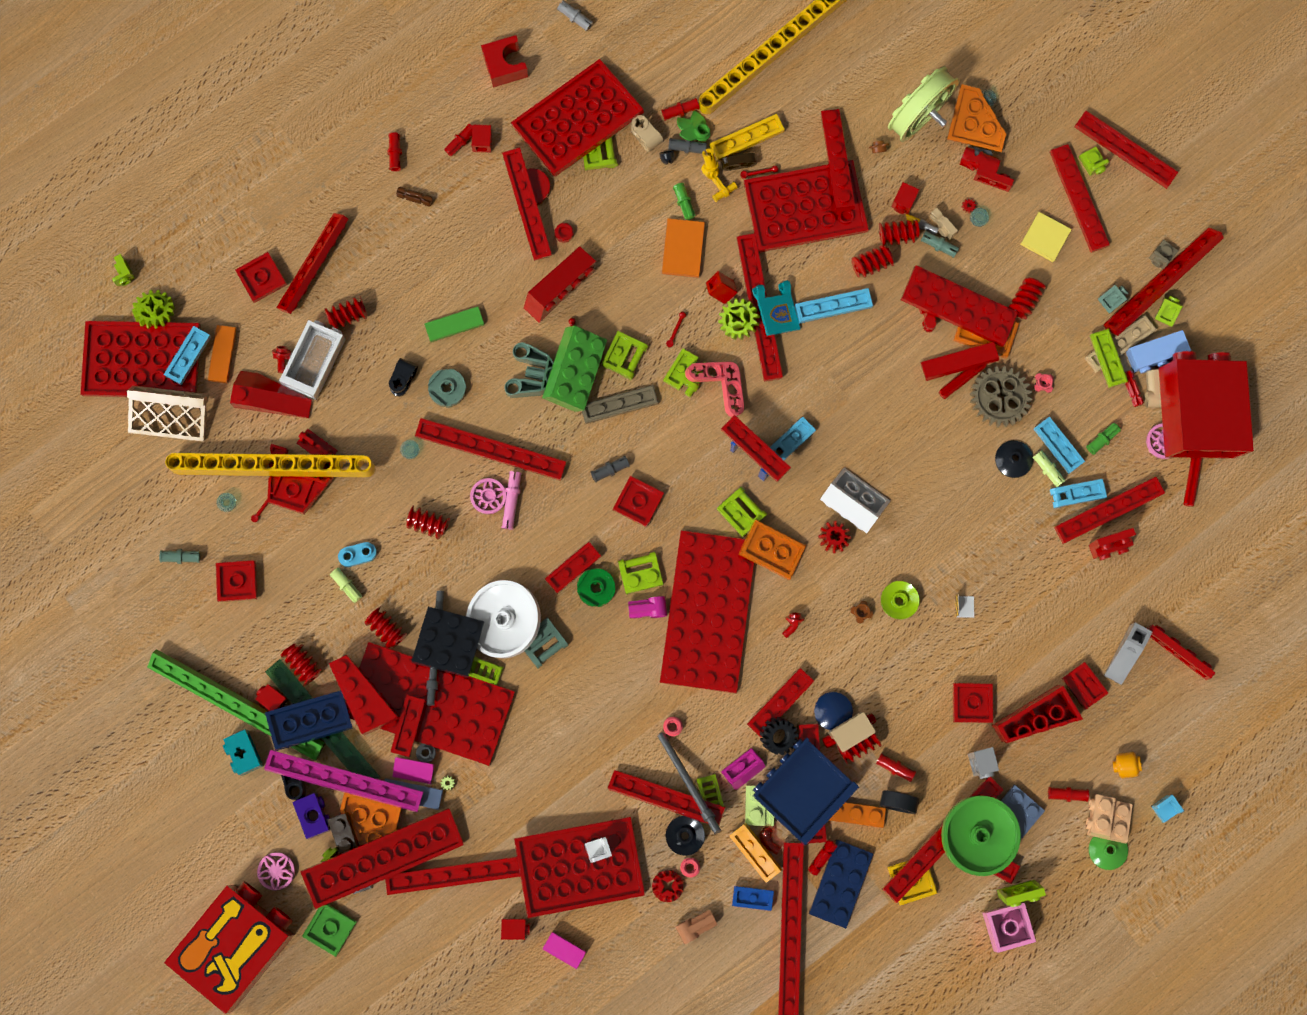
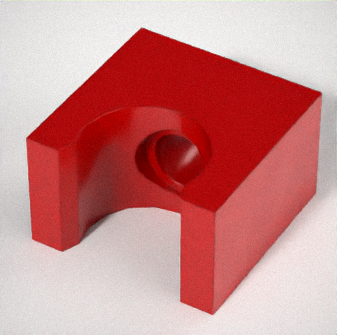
M516 35L481 45L482 55L493 88L528 78L527 67L524 62L512 65L505 61V57L508 54L519 51Z

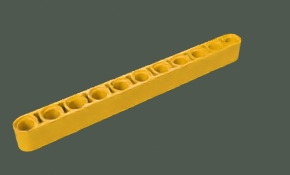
M814 0L707 89L699 98L700 112L706 115L713 113L847 0H835L832 3L827 0ZM814 10H820L821 13H820V14H816V13H814L813 11H814ZM806 21L808 24L801 25L800 22ZM791 32L794 36L789 37L786 33ZM779 44L781 47L774 48L772 45ZM764 55L767 59L762 60L758 56ZM749 66L753 68V70L746 71L744 68ZM737 78L739 82L734 83L731 79ZM722 89V90H724L726 93H724V94H719V93H717V90ZM710 101L712 104L705 106L703 102Z
M171 453L165 460L166 466L177 475L370 477L376 470L371 459L364 455ZM176 461H180L177 467H173ZM195 461H199L198 465L192 468V464ZM217 461V465L211 468V464ZM236 461V465L233 468H229L230 464ZM251 462H255L252 468H248ZM270 462H274L273 467L267 469V465ZM289 462H293L292 467L286 469V465ZM312 462L309 469H304L307 463ZM326 463H331L328 469H323ZM345 463H350L349 468L342 469ZM369 463L367 469L361 470L363 464Z

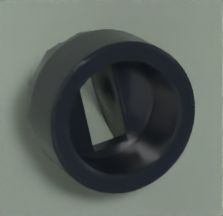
M674 150L659 153L663 164L667 165L668 160L670 164L673 163L675 159Z

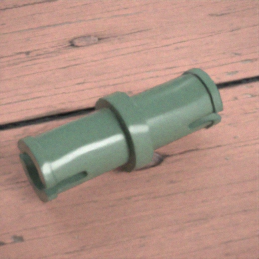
M927 231L924 232L920 240L934 247L935 251L938 252L940 250L952 258L955 257L959 249L958 246L945 241V238H939Z
M182 549L177 551L160 550L159 560L160 563H200V551H183Z

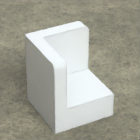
M606 837L585 843L590 863L612 856Z

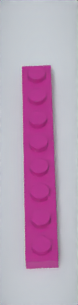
M270 750L264 768L265 771L418 812L423 796L422 791Z

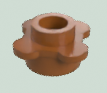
M884 140L873 142V146H870L869 149L872 148V154L887 152L889 143L884 144Z
M861 601L859 605L853 606L850 609V612L855 615L856 622L859 624L873 616V611L867 606L868 603L866 601Z

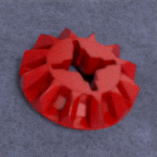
M671 870L658 873L652 882V890L656 898L663 902L677 900L683 892L682 878ZM674 879L671 887L675 892L666 890V892L661 893L664 888L661 880L668 883Z

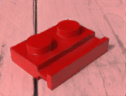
M1083 662L1061 678L1084 710H1087L1108 694L1086 662Z

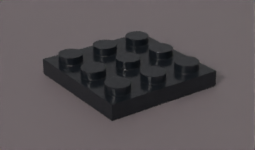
M428 606L412 663L469 678L484 621Z

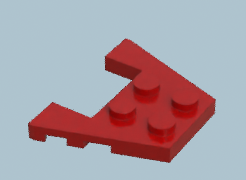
M274 444L270 445L271 454H288L289 450L287 448ZM270 462L269 467H273L274 462ZM326 463L323 469H328L331 463ZM270 476L268 478L267 502L305 515L334 477Z

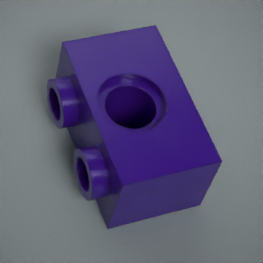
M313 793L292 802L306 839H312L331 831L327 820L330 816L329 814L325 815L323 809L325 802L322 796ZM312 810L318 812V819L316 821H311L309 818Z

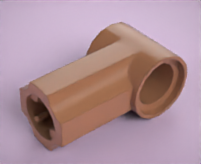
M707 910L693 919L690 918L678 924L675 928L685 945L718 924L711 911Z

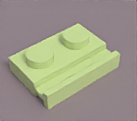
M746 786L745 823L748 826H774V816L753 797L755 793L753 789L756 786Z

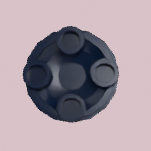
M829 692L818 699L815 704L814 713L821 727L832 730L852 718L853 709L851 702L846 696L837 692Z

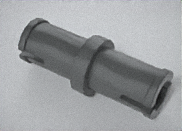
M670 138L668 150L684 151L685 154L689 152L702 154L703 151L706 152L707 143Z
M624 455L611 463L609 461L606 462L604 466L590 473L596 483L608 476H614L616 472L630 467Z

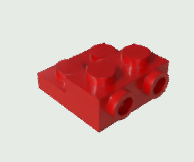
M1134 528L1099 538L1089 544L1093 559L1100 558V561L1111 558L1113 553L1118 552V555L1129 552V548L1134 546L1132 537L1136 535Z

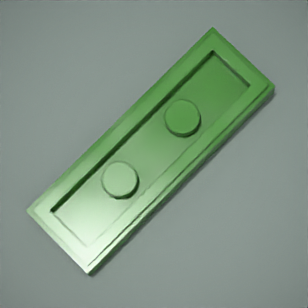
M477 306L425 323L424 325L431 343L484 326V322Z

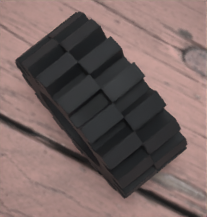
M773 717L771 722L767 720L765 722L767 726H762L761 728L764 732H760V736L763 737L760 738V741L763 743L762 745L776 755L778 753L784 755V751L789 753V748L794 749L793 742L797 743L798 741L795 739V737H798V733L795 732L797 731L796 727L781 717H777V719ZM783 729L785 732L783 740L775 743L773 741L775 732Z

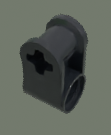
M399 358L389 380V387L394 396L400 397L405 395L417 373L418 365ZM399 383H401L402 387L398 386L397 389H395L394 385H399Z
M281 775L285 794L289 799L296 801L305 797L304 781ZM299 787V795L293 797L291 794L292 789Z

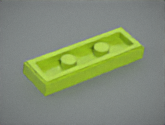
M1109 329L1091 334L1090 338L1108 388L1127 383L1128 380Z

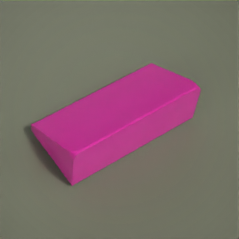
M750 748L722 770L721 773L734 790H737L766 766L757 753Z
M395 757L392 777L431 784L435 765Z
M553 931L543 947V950L575 969L578 968L586 954L585 950Z

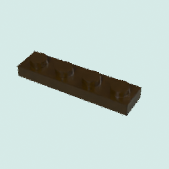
M348 812L327 819L339 854L359 846ZM370 885V886H368V887H366V888H364V889H361V890H359V891H357V892H354L353 894H356V893H359V892H362V891L371 889V888H373L374 886H373V885Z

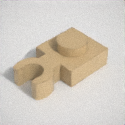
M938 208L933 210L930 218L938 224L939 233L950 241L955 237L958 230L947 217L944 218Z

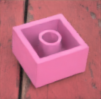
M1021 902L1022 904L1016 907H1010L1009 905L982 912L994 952L998 953L1036 942L1024 902Z

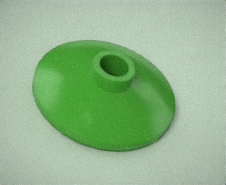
M1093 837L1089 843V856L1092 862L1099 868L1114 870L1122 866L1126 861L1128 846L1127 843ZM1109 846L1113 848V852L1111 854L1107 852V848Z

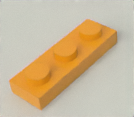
M746 823L729 835L766 883L783 870Z

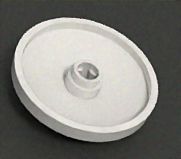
M508 580L495 581L481 588L472 598L466 617L484 621L477 649L495 658H511L524 652L535 640L541 623L540 608L535 596L523 585Z

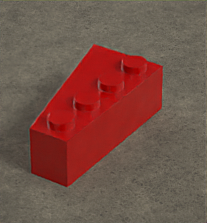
M579 246L528 291L524 309L540 323L573 289H576L582 283L585 277L588 278L593 274L596 260Z
M345 655L328 663L362 735L370 734L400 719L349 656Z
M1056 685L997 721L992 726L1001 742L1009 743L1083 720L1065 687Z

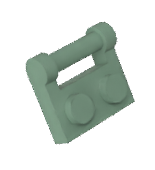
M547 617L540 623L535 640L524 652L539 669L543 666V662L560 649H565L569 645ZM554 637L558 640L557 643L540 656L536 657L534 655L538 649Z

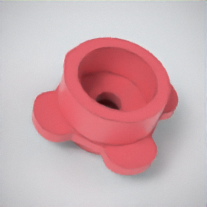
M1038 373L1035 375V391L1050 393L1053 390L1054 377L1051 374L1042 375Z

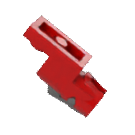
M970 146L965 148L959 165L971 171L976 170L973 180L1009 192L1014 179L1010 178L1007 174H997L1001 160L993 157L990 150Z

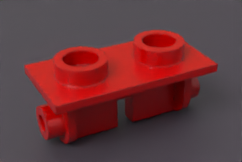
M309 429L305 432L302 431L298 436L300 439L296 444L311 455H335L338 450Z

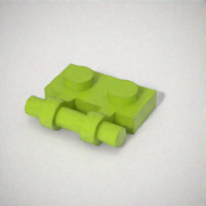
M682 348L663 382L678 391L685 385L687 390L684 394L691 397L694 392H697L700 382L689 381L686 378L685 370L691 364L697 363L699 357Z

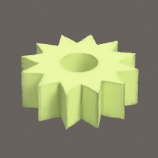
M444 776V779H441L442 782H440L442 784L441 787H444L443 790L446 789L447 791L449 789L452 790L451 787H454L453 785L456 784L454 783L455 779L449 778V776L447 778Z

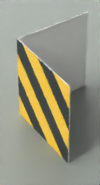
M956 595V617L974 618V596Z

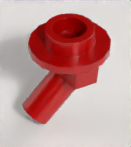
M277 346L276 349L272 350L273 359H277L278 373H283L285 359H290L291 351L286 346Z
M792 612L789 613V616L785 617L790 626L782 634L788 638L797 630L798 625L805 620L801 613Z

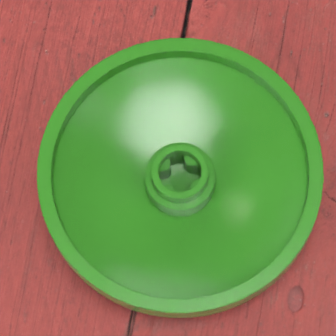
M971 796L955 804L944 819L941 833L942 845L949 860L963 872L976 876H989L1004 870L1015 858L1021 838L1019 823L1012 810L1000 800L989 796Z

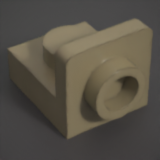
M1163 240L1149 259L1154 266L1164 269L1177 254L1178 250Z

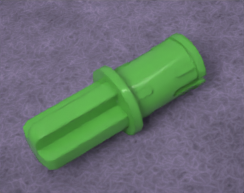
M684 183L674 185L673 190L678 199L677 205L681 207L684 218L691 220L695 217L691 205V197H688Z
M1112 423L1105 431L1099 432L1097 434L1098 437L1086 446L1087 450L1092 455H1095L1103 446L1110 444L1109 441L1121 431L1120 427Z

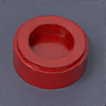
M560 223L557 225L555 237L558 241L566 243L573 238L574 232L570 224Z

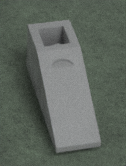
M1136 622L1131 624L1104 676L1122 685L1144 650L1152 631Z

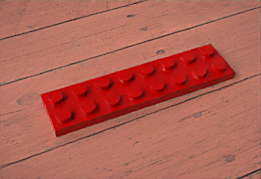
M447 808L300 871L314 908L317 909L461 847L464 844L451 811Z

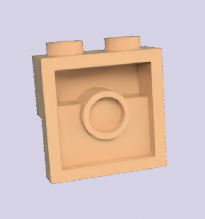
M1094 795L1088 803L1090 817H1087L1085 829H1088L1087 835L1126 844L1128 842L1133 804L1116 801V798Z

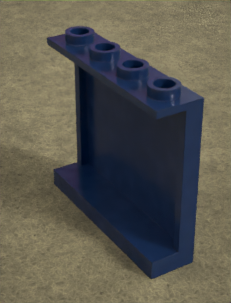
M808 738L804 741L800 739L793 746L795 751L791 755L786 753L780 760L781 766L778 769L773 767L766 775L768 777L767 781L764 784L760 781L753 789L755 792L753 797L803 845H806L859 788L855 782H852L808 741Z

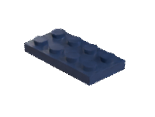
M341 690L265 712L275 751L353 729Z
M836 839L837 848L834 852H831L832 855L828 859L808 914L846 929L873 853Z

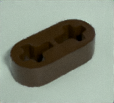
M745 153L725 157L721 160L722 168L724 171H731L755 166L757 164L756 154Z

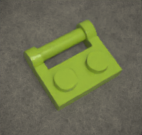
M612 137L605 141L608 159L602 160L599 145L583 157L585 170L615 168L618 166L614 155Z
M617 331L601 366L632 380L634 371L643 352L647 351L648 345ZM634 346L637 350L626 370L622 366L631 347Z
M742 486L717 508V511L741 537L750 531L754 520L762 521L768 515L751 500ZM737 498H740L756 515L754 519L736 502Z
M655 551L650 552V555L626 561L623 559L618 560L626 595L663 586ZM649 562L652 563V568L628 574L626 572V568Z

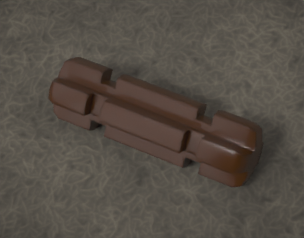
M398 187L396 192L398 198H406V200L418 204L423 203V205L428 207L431 206L433 201L430 195L425 194L424 196L423 193L410 189L406 190L403 187Z

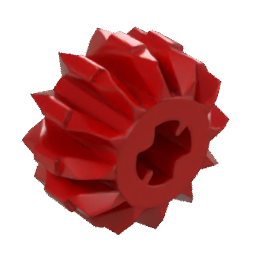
M837 521L833 522V527L827 522L825 524L826 528L821 527L820 529L823 534L818 535L819 539H824L820 546L826 544L825 551L828 552L832 548L833 554L836 553L837 548L840 552H843V546H849L846 540L851 539L850 535H845L850 531L849 528L843 530L844 523H841L838 527ZM832 533L839 536L838 541L835 539L831 540Z

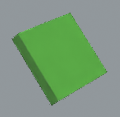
M326 904L318 908L302 937L337 957L357 921L331 905Z

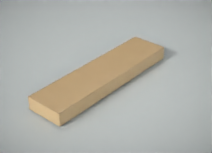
M1146 315L1127 327L1119 336L1116 335L1112 338L1119 357L1129 348L1134 347L1157 330ZM1095 351L1084 358L1095 373L1101 370Z

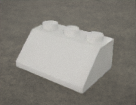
M846 468L842 469L820 499L828 507L837 511L843 518L848 519L858 529L866 533L890 502L889 499Z

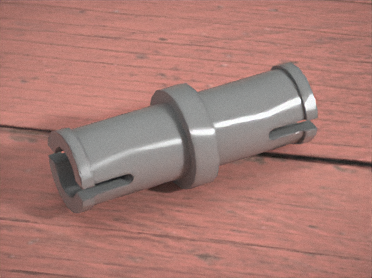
M565 0L559 4L557 10L570 18V22H575L586 32L591 28L593 21L581 14L579 9L573 8Z

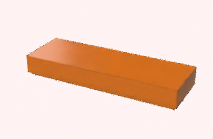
M217 325L208 381L228 384L237 331L236 327Z

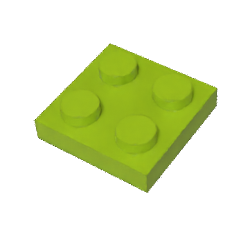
M1035 880L997 889L998 897L1007 906L1010 905V907L1020 906L1021 902L1027 900L1030 902L1038 901L1042 896H1046L1044 887Z

